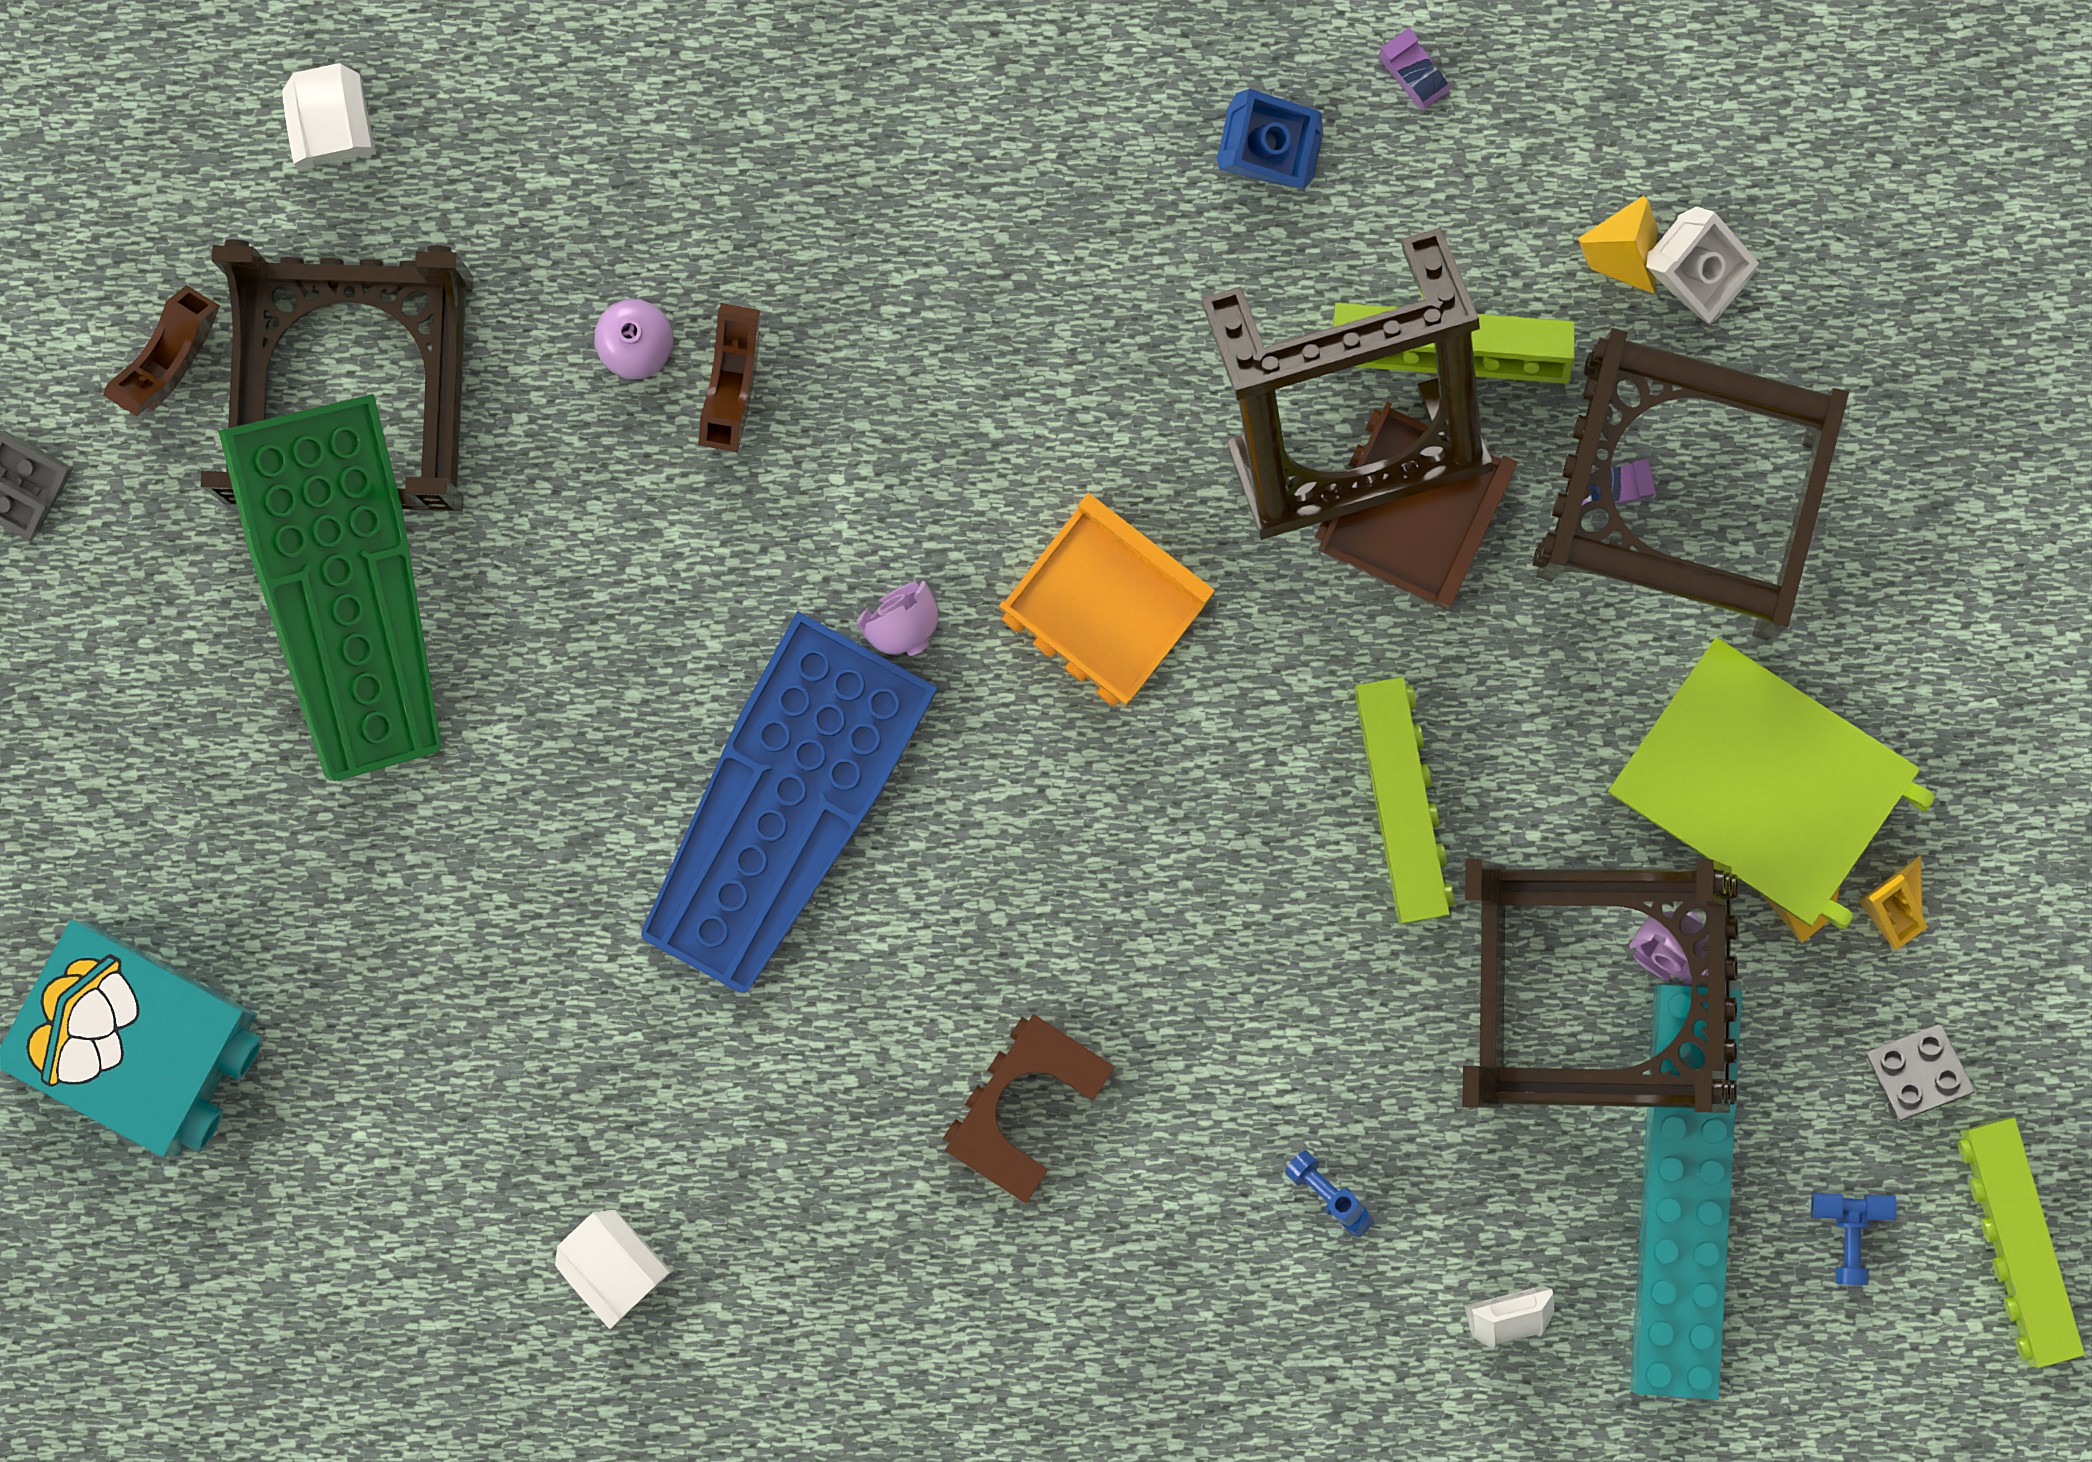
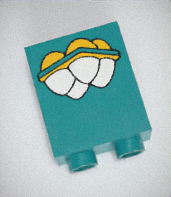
M71 919L0 1046V1070L161 1157L180 1156L185 1146L198 1153L206 1147L223 1116V1109L209 1101L224 1074L238 1081L243 1078L254 1062L262 1045L263 1038L249 1031L258 1013L91 923Z

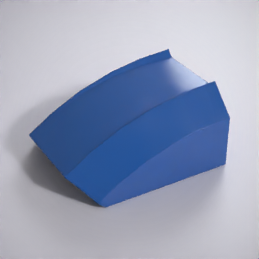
M1252 89L1236 93L1226 110V121L1219 152L1216 155L1219 169L1260 181L1305 189L1314 178L1322 142L1323 124L1321 112Z

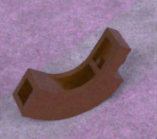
M188 285L183 287L166 301L158 325L143 351L126 369L107 383L103 396L135 416H138L146 408L154 411L176 388L201 350L213 326L220 305Z
M724 303L720 304L712 373L700 415L699 446L738 452L748 415L758 359L761 333L759 331L760 310Z

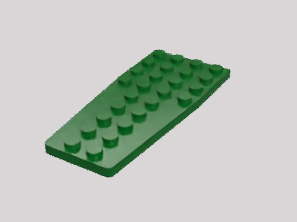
M374 394L219 430L248 551L325 778L330 781H341L437 753L441 748V739L404 515Z

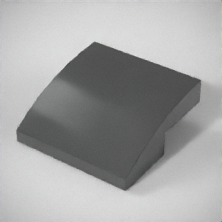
M5 430L0 431V526L28 541H32L63 490L73 467Z

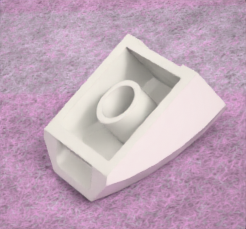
M338 63L292 74L283 88L282 94L293 163L299 171L314 168V165L376 154L359 73Z
M1697 206L1678 215L1676 222L1657 245L1647 253V268L1708 325L1721 316L1749 282L1759 265V262L1715 212Z
M615 1210L593 1212L557 1246L555 1266L609 1329L617 1325L641 1299L672 1273L669 1267Z
M1538 1286L1464 1305L1472 1337L1491 1349H1494L1498 1344L1533 1335L1541 1337L1554 1314L1552 1289Z

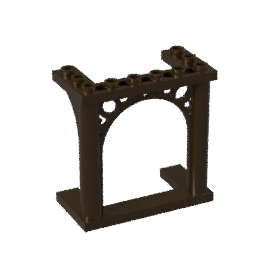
M1441 227L1401 239L1402 251L1423 301L1264 347L1241 286L1201 298L1209 326L1236 399L1239 402L1244 435L1228 439L1227 446L1261 540L1493 472L1492 460L1481 436L1472 331L1480 329L1479 317ZM1434 343L1438 377L1417 383L1418 394L1431 424L1409 447L1389 459L1343 472H1324L1309 469L1295 462L1287 454L1284 448L1276 389Z
M228 239L225 240L224 245H212V262L227 277L232 309L233 335L228 428L265 420L267 378L272 355L280 339L299 319L314 310L339 303L363 304L380 309L398 320L410 332L421 352L425 369L421 477H406L405 489L397 488L402 510L463 511L464 496L459 492L457 486L466 291L472 292L473 275L457 252H452V248L448 246L431 245L427 246V251H416L415 261H400L399 266H383V261L374 259L360 260L359 265H344L343 260L335 258L320 259V264H304V259L297 257L280 258V263H268L245 240ZM299 287H305L310 292H314L316 287L319 290V296L313 300L305 299ZM330 287L337 288L336 293H334ZM285 288L293 292L297 300V307L294 311L283 312L276 307L273 301V294L277 289ZM347 288H355L356 293L353 297L345 296ZM364 288L369 289V290L364 294ZM398 289L400 290L393 302H385L381 299V294L385 290L387 294H393ZM416 292L426 294L427 303L420 313L414 316L403 314L402 306L408 296ZM266 311L279 320V325L275 329L267 330L271 320L266 318ZM433 316V323H427L430 334L420 333L418 331V324L426 322ZM267 339L268 342L264 347V340ZM432 344L431 352L429 351L427 345ZM227 464L226 472L201 471L202 489L223 504L237 505Z
M1612 328L1605 338L1599 337L1597 345L1594 344L1592 352L1588 353L1583 375L1589 377L1585 386L1583 400L1589 401L1586 415H1578L1572 438L1579 440L1575 455L1568 454L1564 465L1562 477L1568 479L1565 494L1558 492L1553 506L1552 516L1558 518L1556 528L1553 532H1547L1546 537L1542 538L1541 543L1538 542L1534 553L1532 566L1539 567L1536 578L1551 582L1560 572H1577L1605 576L1756 617L1757 620L1752 636L1764 640L1771 639L1789 626L1849 392L1833 388L1825 394L1628 341L1626 340L1628 332ZM1645 379L1653 381L1651 386H1663L1661 393L1657 396L1650 395V389ZM1620 381H1630L1638 388L1641 399L1638 406L1629 407L1620 400L1617 393V386ZM1672 386L1678 387V388H1681V389H1680V390H1675V391H1673V387H1672ZM1690 398L1707 400L1807 427L1802 446L1812 448L1777 585L1661 553L1643 543L1630 531L1620 517L1612 497L1610 467L1620 437L1639 415L1658 404ZM1609 402L1622 415L1620 423L1617 425H1612L1608 422L1607 418L1611 419L1613 417ZM1601 432L1606 438V440H1599ZM1599 449L1606 450L1608 453L1607 459H1599L1597 451ZM1592 466L1600 469L1591 473ZM1592 485L1599 486L1601 489L1600 499L1589 501L1582 505L1583 500L1587 499L1593 492V489H1589V487ZM1594 509L1605 510L1608 513L1609 520L1602 530L1588 532L1582 528L1581 521L1587 512ZM1613 530L1619 532L1622 536L1621 545L1612 539L1610 544L1603 543L1601 540L1606 539ZM1633 546L1638 552L1630 550L1629 548Z
M1466 859L1465 900L1482 904L1480 1066H1463L1462 1107L1503 1108V1104L1695 1108V1112L1730 1113V1105H1736L1737 1083L1736 1080H1730V1063H1736L1737 1041L1736 1039H1730V1022L1737 1021L1738 1013L1737 998L1731 997V981H1737L1738 976L1737 957L1731 956V940H1737L1738 918L1737 915H1731V899H1737L1738 876L1731 873L1732 867L1716 860H1697L1696 870L1506 869V866L1484 859ZM1644 902H1653V904L1650 907L1644 904ZM1674 902H1682L1675 910L1673 917H1666L1662 910L1663 904L1674 908ZM1505 907H1625L1643 912L1660 922L1670 931L1682 947L1692 978V997L1689 1012L1675 1039L1652 1059L1622 1069L1504 1067ZM1691 910H1703L1706 914V922L1703 928L1692 935L1684 934L1681 930L1683 917ZM1709 935V940L1703 946V951H1708L1704 957L1696 956L1694 951L1695 943ZM1706 969H1708V976L1702 975ZM1701 983L1708 985V992L1704 995H1701L1697 989ZM1708 1002V1010L1702 1005V1003ZM1699 1020H1703L1707 1024V1027L1703 1026L1702 1030L1708 1038V1043L1703 1038L1694 1034V1024ZM1690 1042L1697 1045L1703 1051L1705 1056L1703 1067L1693 1069L1682 1061L1680 1056L1682 1044ZM1668 1059L1672 1060L1673 1066L1681 1075L1673 1076V1070L1662 1073L1661 1066L1663 1062ZM1648 1070H1650L1652 1073L1651 1075L1642 1074L1643 1072H1646Z

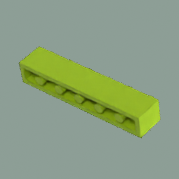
M1335 303L1332 327L1399 307ZM1477 313L1480 329L1472 331L1476 377L1569 384L1574 363V321ZM1434 343L1354 367L1437 373Z
M1404 677L1356 685L1354 688L1355 700L1398 923L1401 925L1450 915L1448 907L1455 906L1451 883H1444L1441 867L1447 866L1443 843L1436 844L1433 828L1439 827V818L1435 803L1428 804L1425 789L1432 787L1429 767L1427 764L1421 765L1418 749L1424 748V741L1420 724L1413 725L1410 710L1416 709L1413 686H1406Z
M2006 1117L1960 1130L1962 1140H1958L1959 1153L1965 1164L1970 1163L1974 1179L1969 1180L1970 1190L1976 1203L1981 1202L1985 1218L1981 1219V1227L1988 1243L1993 1242L1997 1258L1992 1259L1993 1269L1998 1281L2005 1282L2009 1297L2004 1298V1306L2010 1321H2016L2020 1337H2016L2015 1342L2021 1360L2028 1361L2031 1367L2041 1368L2084 1356V1349L2016 1118Z

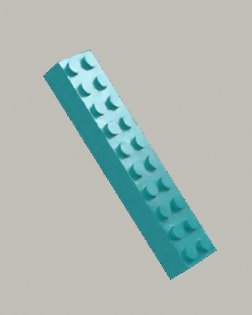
M1665 984L1654 986L1650 1059L1662 1052L1681 1030L1689 1012L1692 986ZM1706 987L1697 988L1701 995L1708 992ZM1731 989V997L1737 998L1738 1013L1737 1021L1730 1022V1039H1736L1737 1061L1736 1063H1730V1080H1736L1737 1083L1742 990ZM1708 1002L1702 1003V1005L1708 1010ZM1699 1020L1694 1024V1034L1703 1038L1708 1043V1038L1702 1030V1027H1707V1024L1703 1020ZM1687 1042L1682 1044L1680 1047L1682 1061L1693 1069L1703 1067L1705 1063L1703 1051L1693 1043ZM1668 1059L1663 1062L1661 1066L1662 1073L1673 1070V1076L1681 1075L1673 1066L1672 1060ZM1730 1105V1113L1695 1112V1108L1647 1107L1630 1391L1635 1394L1719 1400L1736 1105Z

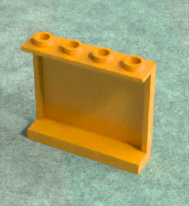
M1087 493L1078 504L1076 512L1005 602H1001L999 610L1004 613L1001 620L1012 630L1020 634L1024 629L1036 638L1032 644L1049 658L1057 654L1066 661L1067 665L1064 669L1082 683L1088 678L1097 685L1099 689L1096 691V694L1112 707H1115L1119 702L1126 708L1209 602L1215 590L1090 493Z

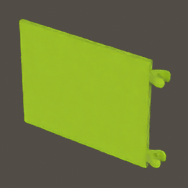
M1718 637L1711 643L1607 792L1708 860H1716L1732 867L1731 873L1737 874L1740 881L1808 926L1812 927L1821 914L1840 930L1848 927L1853 918V913L1844 906L1832 901L1831 898L1901 797L1922 812L1929 810L1935 798L1931 791L1912 782L1920 771L1919 767Z

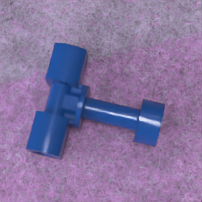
M1307 1150L1299 1153L1287 1166L1285 1175L1298 1186L1306 1182L1327 1202L1325 1212L1328 1215L1333 1214L1351 1235L1361 1237L1374 1224L1371 1214L1347 1187L1338 1191L1317 1171L1319 1161Z
M1811 1193V1217L1837 1219V1227H1845L1844 1267H1836V1284L1869 1285V1268H1861V1228H1870V1220L1896 1221V1196L1864 1195V1199L1843 1198V1194Z

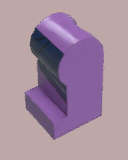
M1409 27L1381 47L1378 58L1420 109L1425 110L1447 94L1450 88L1441 72L1432 64V60L1418 43L1419 39Z
M1649 459L1635 461L1628 465L1610 469V486L1615 506L1648 500L1656 494ZM1592 485L1589 487V489H1593V492L1587 499L1583 500L1582 505L1589 501L1600 499L1601 489L1599 486Z

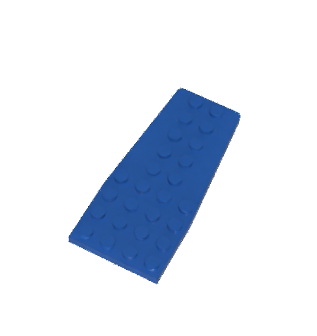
M797 611L735 723L641 932L642 938L740 993L748 992L881 794L937 693L938 687Z

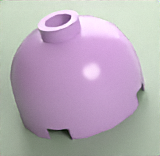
M624 299L612 304L601 314L594 330V347L602 364L612 373L625 379H644L658 373L668 361L674 349V332L667 316L656 305L641 299Z
M915 581L899 587L882 597L878 601L884 603L879 606L876 612L872 614L869 608H867L857 619L859 629L874 648L883 653L894 655L907 651L909 656H913L923 651L930 644L927 638L933 634L937 627L939 618L938 605L926 582L922 581L919 586Z
M1675 911L1663 913L1666 917H1673ZM1688 912L1681 921V930L1686 935L1695 934L1703 928L1702 921L1694 913ZM1649 917L1638 929L1630 943V949L1634 947L1637 949L1633 957L1645 969L1668 982L1671 979L1670 973L1675 977L1684 979L1681 986H1692L1690 967L1682 947L1667 928L1654 918ZM1709 935L1695 943L1694 951L1696 956L1704 957L1708 951H1703V946L1709 940ZM1706 969L1702 973V975H1707L1708 969Z

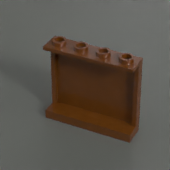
M1386 402L1383 411L1374 409L1365 428L1366 431L1372 433L1366 447L1357 445L1348 466L1355 469L1389 459L1414 443L1429 426L1391 409L1392 403ZM1489 454L1492 460L1493 472L1324 521L1315 535L1316 539L1322 541L1317 551L1448 611L1456 598L1518 461L1505 455L1500 459Z

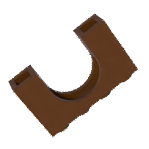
M1035 1014L1029 1020L1021 1017L1009 1036L1015 1040L1007 1055L999 1051L987 1070L993 1074L984 1089L977 1085L965 1103L971 1110L963 1123L955 1119L943 1137V1140L949 1143L945 1149L946 1152L1025 1204H1027L1049 1169L1014 1147L1001 1133L997 1122V1104L1003 1090L1019 1076L1028 1073H1045L1058 1078L1093 1101L1115 1068V1066Z

